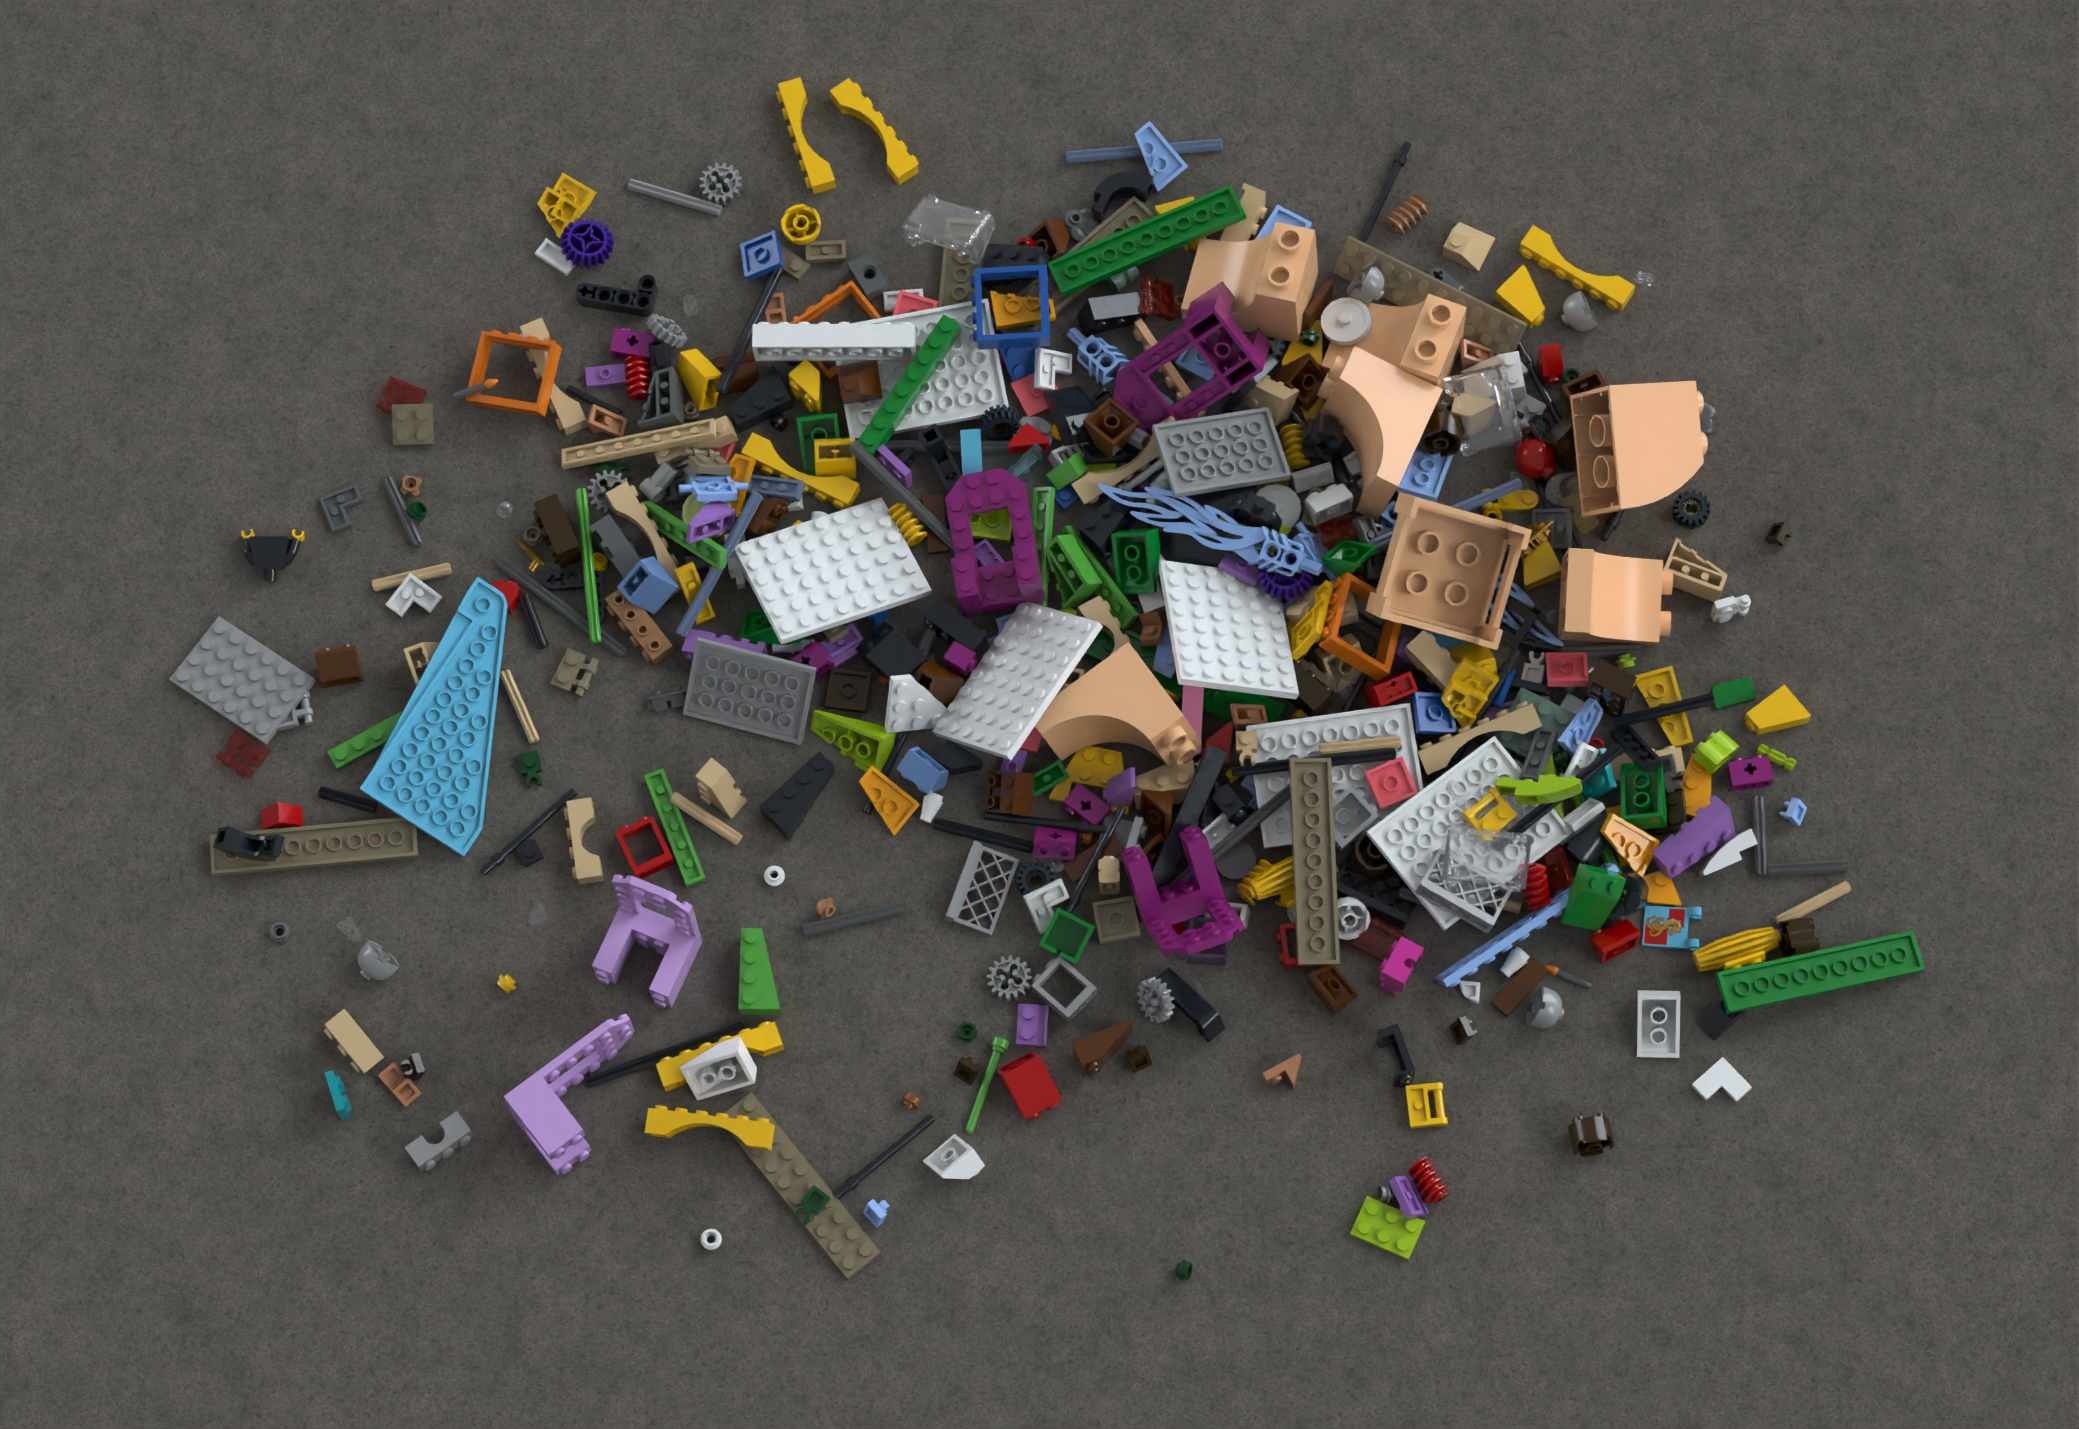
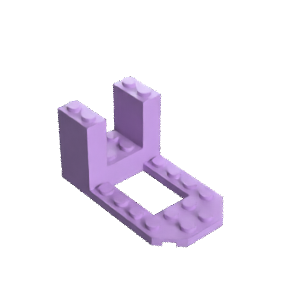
M615 874L612 885L620 907L592 964L595 976L603 984L608 985L612 983L615 985L635 941L644 948L653 947L657 953L664 955V958L649 991L655 1005L661 1008L666 1006L672 1008L703 942L693 907L686 901H683V903L677 901V895L671 891L634 876L627 875L626 879H623V876ZM647 901L654 904L653 906L658 910H669L672 912L673 919L644 908L641 903H646Z
M626 1014L620 1015L618 1021L613 1019L606 1020L504 1096L513 1118L557 1176L561 1173L566 1174L569 1172L575 1162L585 1160L590 1155L589 1152L592 1151L590 1145L583 1138L585 1135L583 1129L558 1097L564 1095L567 1091L566 1088L570 1085L580 1083L584 1079L583 1076L589 1071L591 1073L596 1071L601 1066V1062L614 1058L618 1053L617 1051L632 1037L634 1028ZM582 1055L587 1056L579 1063H577V1059L580 1058ZM567 1067L569 1070L559 1077L560 1072Z

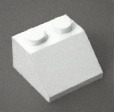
M1343 483L1330 485L1325 491L1320 493L1314 492L1305 499V508L1315 527L1352 512L1353 495Z

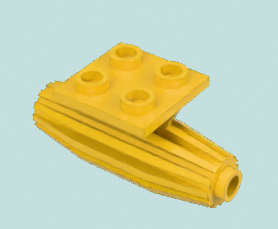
M1293 855L1268 867L1250 880L1247 887L1250 897L1261 900L1280 894V898L1275 900L1276 905L1294 909Z
M1773 927L1746 930L1715 940L1694 951V963L1699 972L1722 968L1725 971L1765 962V953L1779 946L1778 942L1781 941V936L1778 929L1774 930Z

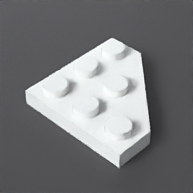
M910 674L890 676L885 731L892 733L935 728L937 722L947 712L946 707Z

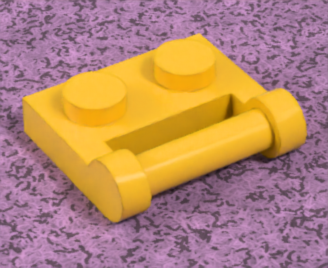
M1492 787L1488 794L1473 807L1462 812L1465 820L1485 842L1518 815L1502 798L1495 787ZM1494 800L1497 805L1480 820H1477L1475 815Z
M1443 1083L1405 1086L1410 1129L1448 1125L1442 1097ZM1430 1091L1434 1093L1437 1118H1431L1428 1100V1092Z

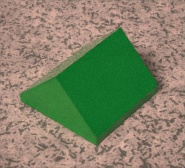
M1343 539L1321 559L1324 565L1337 578L1347 572L1353 574L1378 550V546Z

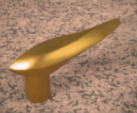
M519 538L516 539L527 556L533 560L528 569L535 573L540 565H545L543 558L528 544Z

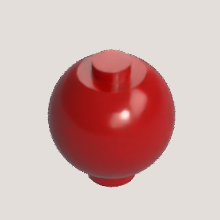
M1522 440L1516 446L1515 466L1524 477L1529 479L1543 477L1545 480H1548L1556 472L1557 468L1554 466L1555 454L1543 440Z

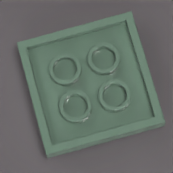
M1521 687L1509 712L1515 710V705L1521 702L1533 703L1542 724L1541 728L1557 730L1558 736L1552 752L1557 751V746L1560 745L1558 739L1576 714ZM1536 729L1525 734L1501 730L1497 732L1495 737L1505 749L1526 759Z

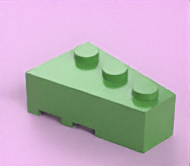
M1072 534L1057 535L1045 547L1051 572L1055 573L1058 583L1055 584L1057 591L1060 590L1063 600L1061 603L1062 609L1077 608L1102 584V581Z

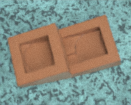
M783 292L774 293L767 306L765 314L766 320L770 324L787 322Z
M392 1062L377 1076L406 1107L422 1093L409 1078L403 1077L404 1073Z

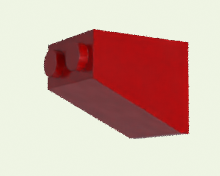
M1030 1051L995 1070L1024 1119L1032 1120L1040 1115V1111L1046 1108L1050 1110L1058 1106V1101L1062 1100L1040 1055L1034 1051Z

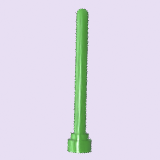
M993 1037L991 1043V1050L993 1052L965 1129L968 1134L973 1133L1000 1055L1008 1048L1009 1041L1003 1038Z

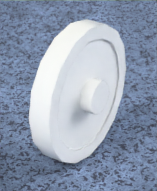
M1351 297L1340 298L1331 302L1324 309L1321 316V327L1325 337L1332 343L1341 346L1352 345L1361 341L1368 334L1371 328V315L1367 306L1360 300Z
M1280 484L1267 485L1255 494L1266 498V500L1276 505V512L1282 519V525L1291 530L1298 523L1301 515L1300 500L1289 487Z

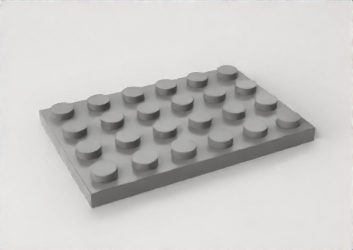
M1269 407L1161 423L1152 426V432L1174 498L1289 480L1291 478V472Z
M218 616L169 679L171 683L265 745L269 743L279 730L278 726L284 723L292 713L293 707H297L302 699L301 697L316 682L313 677L220 616Z
M698 637L695 644L683 715L801 745L817 668Z

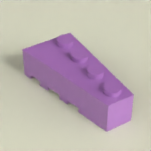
M696 629L690 630L681 650L683 657L687 661L692 662L696 640L700 637L768 655L765 642L759 641L758 645L750 643L749 639L744 638L739 642L728 635H721L720 638H717L712 632Z
M1716 795L1709 799L1711 803L1705 809L1701 807L1695 812L1697 816L1689 823L1685 821L1675 836L1671 834L1652 852L1654 865L1669 880L1736 835L1730 808Z

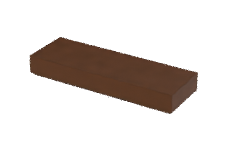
M1327 279L1304 311L1303 329H1311L1331 300L1334 281Z
M943 494L923 496V505L946 527ZM925 524L928 555L948 553V546Z
M1115 832L1100 859L1104 856L1117 857L1120 853L1124 852L1125 847ZM1099 842L1076 856L1074 860H1070L1062 865L1073 883L1080 880Z
M1532 958L1495 997L1491 1004L1504 1016L1508 1017L1543 980L1549 971L1536 959Z

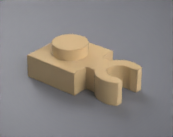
M1256 730L1236 731L1237 754L1241 753L1239 756L1241 766H1244L1245 759H1250L1252 766L1255 765V755L1253 753H1257Z

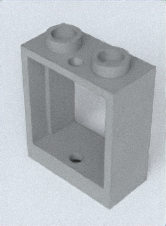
M1352 785L1333 800V809L1351 794L1370 817L1345 839L1334 828L1335 845L1340 851H1343L1379 819L1377 807L1372 802L1368 804L1364 799L1365 794L1358 787L1354 788Z
M1059 956L1056 960L1053 958L1049 961L1042 975L1039 973L1034 977L1031 982L1032 992L1070 1023L1097 994V988ZM1059 967L1063 968L1085 987L1067 1008L1063 1007L1041 988Z

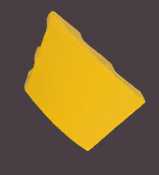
M562 172L554 188L547 187L537 204L541 211L544 212L557 237L561 238L564 228L568 227L570 222L575 224L577 218L579 219L588 208L597 192Z
M1463 657L1441 697L1442 702L1449 708L1451 715L1456 718L1461 728L1467 725L1471 727L1475 722L1476 714L1488 700V695L1499 681V676Z

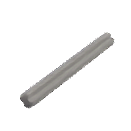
M630 179L627 188L631 191L716 216H720L722 212V206L713 202L635 179Z

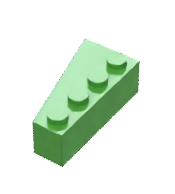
M741 928L740 1015L782 1016L762 928Z

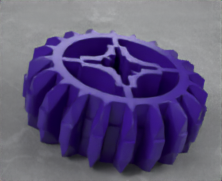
M585 217L582 222L577 218L575 224L570 222L569 226L565 227L561 234L560 247L562 248V255H566L567 261L572 260L573 266L578 263L580 269L583 265H586L588 270L591 265L595 268L598 267L599 263L604 265L605 259L609 260L610 253L613 252L614 240L611 231H608L607 225L602 226L601 221L595 223L594 218L591 221H587Z
M1275 550L1274 556L1271 557H1275L1278 554V552ZM1295 554L1289 557L1290 565L1296 562ZM1268 568L1259 569L1258 580L1260 581L1261 589H1264L1266 595L1270 594L1272 599L1278 597L1279 602L1283 598H1286L1287 602L1292 597L1297 600L1298 594L1304 597L1305 591H1309L1310 584L1313 583L1312 577L1314 574L1304 570L1301 571L1302 576L1297 581L1295 577L1298 572H1295L1291 577L1276 572L1271 580L1269 578L1271 573L1267 572ZM1283 568V569H1282V570L1287 571V572H1289V573L1291 572L1290 569H1287V568Z

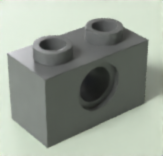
M866 253L847 263L850 275L869 302L883 295V292L889 291V279L885 273L881 274L879 271L880 265L875 257L871 258L870 254ZM869 274L874 275L872 279L865 278Z

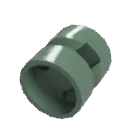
M1135 266L1104 279V281L1114 292L1119 293L1127 286L1126 282L1131 283L1140 274Z

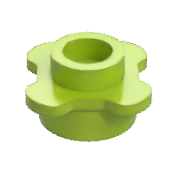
M1631 654L1618 656L1619 660L1615 661V663H1618V668L1622 669L1635 666L1634 660L1636 657L1631 658Z

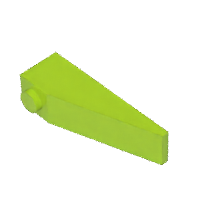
M813 711L811 730L828 744L834 743L841 749L840 753L844 757L849 755L856 761L854 765L859 769L868 771L873 765L881 772L893 749L896 732L887 733L884 727L878 724L824 711Z

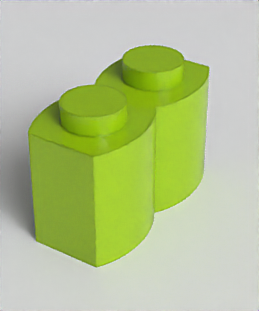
M1722 730L1717 733L1712 732L1705 740V743L1700 742L1694 749L1696 753L1693 759L1709 773L1713 774L1736 753L1740 746Z

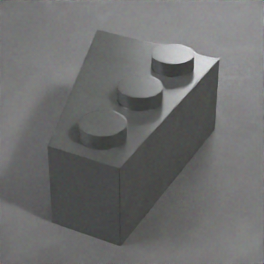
M673 366L655 371L647 392L649 394L647 403H644L642 408L644 410L642 419H639L637 424L642 432L684 424L682 378Z
M610 514L589 527L593 542L601 553L607 557L608 562L623 581L639 560L644 558L637 555L635 552L636 548L630 540L626 539L623 530L615 523Z

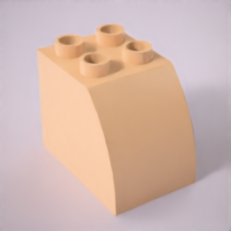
M1696 381L1609 385L1570 395L1582 517L1607 514L1656 502L1682 487L1703 465V455L1707 452L1708 441L1705 433L1700 428L1699 415L1703 411L1704 401L1702 394L1697 391Z

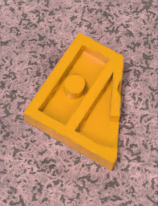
M1661 871L1643 876L1649 888L1647 903L1681 907L1682 904L1672 879L1669 880Z

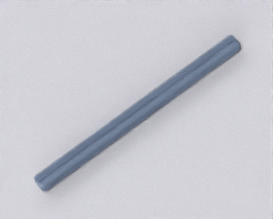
M1222 139L1169 143L1177 154L1223 150ZM1139 145L1067 151L1065 154L1067 163L1143 157Z
M1517 478L1450 507L1470 511L1522 489L1523 486L1520 479ZM1393 531L1374 538V544L1378 548L1389 545Z
M752 492L722 546L727 550L726 564L763 499V496L757 492ZM711 566L676 630L678 635L684 638L687 637L724 568L719 570Z

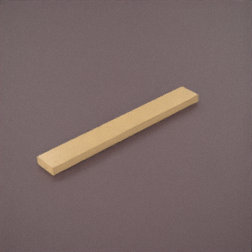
M714 418L565 448L562 449L561 466L565 470L716 439V421Z

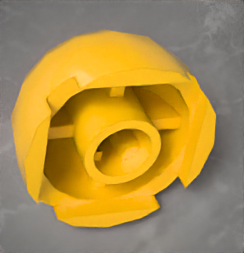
M799 204L788 208L781 220L782 232L787 240L793 244L808 245L819 236L821 230L820 216L814 208L807 207V205Z

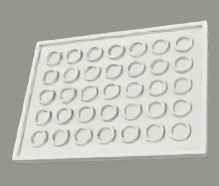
M988 298L982 299L983 335H993L995 333ZM972 301L862 321L871 324H879L880 322H890L891 324L910 322L915 324L917 352L943 314L961 325L960 336L893 434L927 428L935 423L939 426L982 418L981 416L985 414L984 411L986 409L990 411L989 408L992 406L996 408V405H1000V407L1006 405L1007 408L1009 407L998 349L978 350V343L973 341V330H977V324H973L972 312H976V306H972ZM836 361V365L840 366L866 361ZM877 361L883 399L844 405L850 438H855V441L859 439L911 361Z
M882 497L737 544L734 554L781 645L931 595L932 589L905 539L898 532L899 528L895 527V521L891 520L892 515H888V508Z
M1160 560L1158 568L1178 684L1297 699L1299 695L1282 602L1278 601V597L1272 599L1270 594L1266 595L1264 589L1260 587L1259 580L1253 587L1220 568Z
M1031 602L1019 604L932 732L938 737L1012 760L1103 626L1099 622Z
M1410 703L1246 726V731L1256 730L1257 753H1253L1255 755V763L1322 756L1319 753V744L1400 736L1401 747L1395 748L1396 758L1403 757L1418 793L1423 790ZM1391 760L1332 766L1333 800L1352 785L1354 788H1360L1365 794L1364 799L1368 804L1372 802L1379 810L1364 772ZM1289 771L1253 775L1258 809L1290 783ZM1351 794L1333 809L1334 828L1343 838L1349 836L1370 817ZM1290 799L1260 823L1264 849L1292 845ZM1408 800L1384 810H1379L1377 813L1379 819L1364 832L1370 830Z
M1495 736L1366 832L1367 836L1444 931L1461 918L1415 893L1439 848L1506 885L1524 871L1519 869L1521 865L1535 863L1573 833L1556 811L1552 809L1503 850L1496 852L1492 847V843L1540 805L1517 804L1515 796L1509 795L1501 796L1518 815L1487 842L1465 820L1462 812L1473 807L1488 794L1492 787L1496 788L1497 778L1511 777L1515 780H1520L1519 776L1522 769ZM1493 800L1478 812L1475 818L1480 820L1497 805ZM1441 856L1439 857L1440 868L1450 866L1448 860ZM1462 868L1456 869L1458 878L1468 877L1466 870ZM1451 870L1442 872L1445 882L1454 880ZM1438 873L1429 875V881L1435 884L1441 883ZM1474 879L1477 889L1486 887L1482 879ZM1470 881L1461 882L1463 892L1473 890ZM1456 884L1447 885L1450 893H1459ZM1494 889V890H1492V891H1493V894H1494L1496 891H1498L1499 889ZM1488 891L1479 893L1482 902L1490 897ZM1474 894L1465 896L1468 903L1471 905L1477 904Z

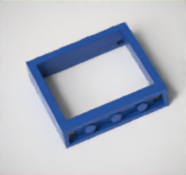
M1047 264L974 268L975 276H971V288H975V294H972V306H976V312H972L973 324H977V330H973V341L978 343V350L1051 346ZM1039 278L1042 332L983 335L981 281Z

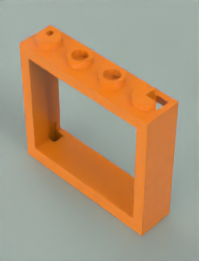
M851 280L844 286L841 284L834 293L825 295L821 302L815 306H809L805 313L799 317H794L790 324H798L799 322L812 323L851 295L871 320L882 317ZM812 361L830 385L839 379L837 365L827 370L821 361Z
M490 330V332L482 331L468 387L484 382L493 343L549 352L537 403L481 395V391L465 397V400L475 406L545 417L562 347L555 340H550L549 338L538 340L537 337L526 335L525 338L519 337V334L508 332L506 335L501 334L497 330Z
M1347 572L1337 577L1333 584V592L1329 600V608L1319 647L1378 681L1390 674L1402 623L1385 619L1375 659L1338 638L1337 634L1348 591L1368 602L1371 591L1376 593L1374 587Z

